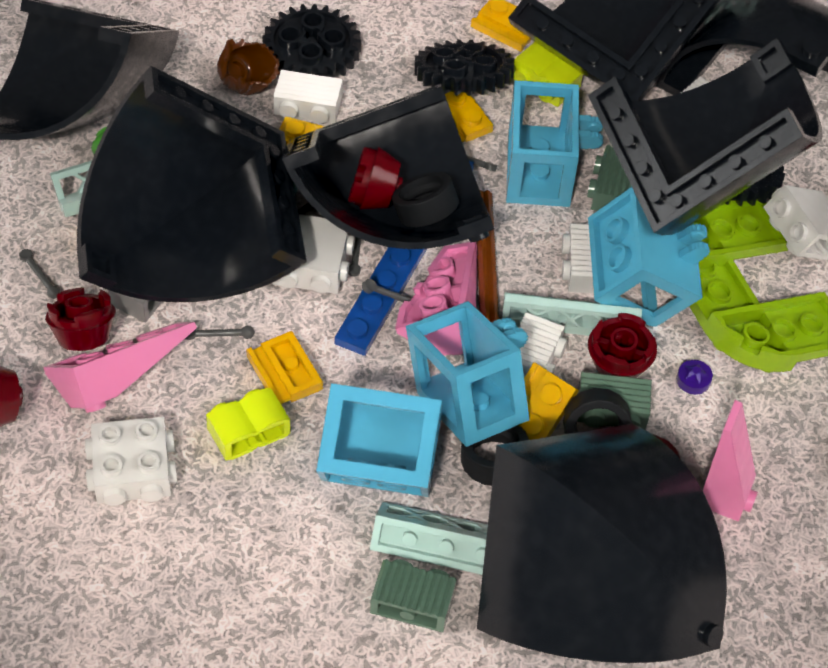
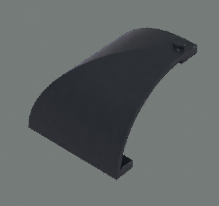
M22 0L20 11L27 12L28 18L17 57L0 91V140L31 139L87 126L114 114L129 90L150 66L161 71L164 70L175 49L179 30L42 0Z
M522 0L508 19L515 29L598 85L602 86L613 77H617L622 81L631 101H640L647 95L720 0H565L553 11L537 0Z
M720 0L657 80L656 87L672 95L679 94L690 86L691 83H694L699 76L704 74L728 44H742L763 48L776 38L783 42L797 69L814 77L821 70L828 72V7L814 0Z
M778 38L749 56L751 60L709 83L679 94L651 100L631 101L622 81L617 77H613L588 95L654 233L663 236L681 232L822 140L821 122L810 93L783 42Z
M150 66L129 90L111 118L88 170L77 222L79 279L125 296L143 300L199 302L231 297L255 290L286 276L300 267L307 259L293 180L282 160L287 147L284 132Z
M441 84L289 140L282 160L290 177L311 206L338 228L370 243L400 249H429L450 245L469 239L470 243L487 238L489 236L488 231L494 229ZM379 146L400 161L401 167L398 176L403 178L402 183L425 173L444 172L450 175L459 199L457 209L437 223L417 228L407 227L400 222L392 198L388 208L359 209L360 206L349 202L348 198L363 148L372 147L377 149Z
M634 424L496 445L477 621L478 630L527 649L562 657L599 662H664L720 649L724 634L723 624L727 597L726 566L720 533L702 489L687 466L673 450L659 438Z

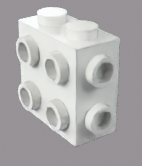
M784 185L777 189L763 208L770 217V224L777 231L781 232L787 241L786 246L788 250L797 257L828 260V199L822 191Z
M299 214L307 261L291 273L272 282V284L285 288H300L313 290L318 293L338 294L340 282H346L348 278L349 262L345 260L347 255H353L355 236L338 228L326 218Z
M164 417L91 424V438L85 439L86 459L93 461V469L86 470L88 492L95 491L97 504L105 503L110 506H117L127 500L137 499L155 502L162 497L171 496L170 483H177L175 461H168V452H175L173 430L166 431Z

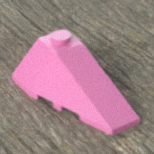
M476 242L448 245L441 249L428 267L429 275L423 283L418 282L413 288L415 295L411 301H404L399 308L395 326L397 334L408 339L407 325L467 301L476 308ZM458 322L424 335L443 355L463 354Z
M177 322L136 336L137 343H134L133 340H127L106 345L107 353L103 354V351L90 354L84 352L43 368L47 377L71 408L85 409L86 413L94 412L105 408V401L119 396L197 327L195 322Z
M735 400L714 455L703 493L712 512L739 522L743 510L751 512L758 492L751 490L756 473L743 404Z

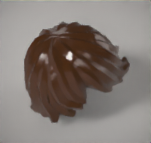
M228 39L217 62V73L221 81H223V85L227 86L229 90L246 96L255 94L268 87L276 79V76L280 75L278 70L280 65L279 59L273 55L274 52L269 50L268 46L266 47V44L244 42V39L235 43L233 39Z

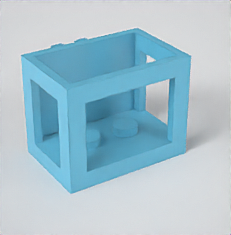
M514 81L508 129L506 203L570 207L579 159V149H596L603 144V135L599 133L602 131L603 126L599 118L591 117L590 115H579V85ZM526 95L564 97L559 127L522 125Z
M632 187L588 217L594 300L604 305L642 309L641 319L647 325L657 327L703 298L699 262L710 253L708 244L702 241L708 235L706 226L701 224L694 225L693 223L681 232L673 235L662 236L654 233ZM641 282L643 307L620 297V295ZM655 286L677 297L657 309Z
M467 301L406 326L417 393L420 397L442 400V422L466 447L529 421L520 350L526 344L528 335L521 327L518 328L510 317L490 322ZM458 322L464 364L454 367L424 335ZM427 358L441 373L430 377Z
M331 383L316 469L321 481L429 497L442 417V400Z

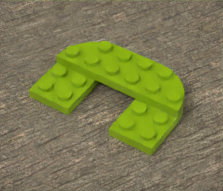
M731 200L729 205L724 203L694 223V225L701 224L706 226L708 235L702 241L708 244L710 251L709 255L699 262L703 298L689 306L703 331L719 351L724 352L744 365L767 373L792 371L797 362L827 357L828 296L825 292L759 303L733 260L788 251L787 241L781 232L777 231L770 224V217L763 208L767 202L763 204L756 200L755 206H752L747 201H743V205L739 206L736 201Z

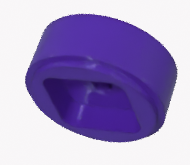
M688 360L679 367L676 378L677 384L686 393L693 395L702 394L709 389L713 373L706 363L699 360Z

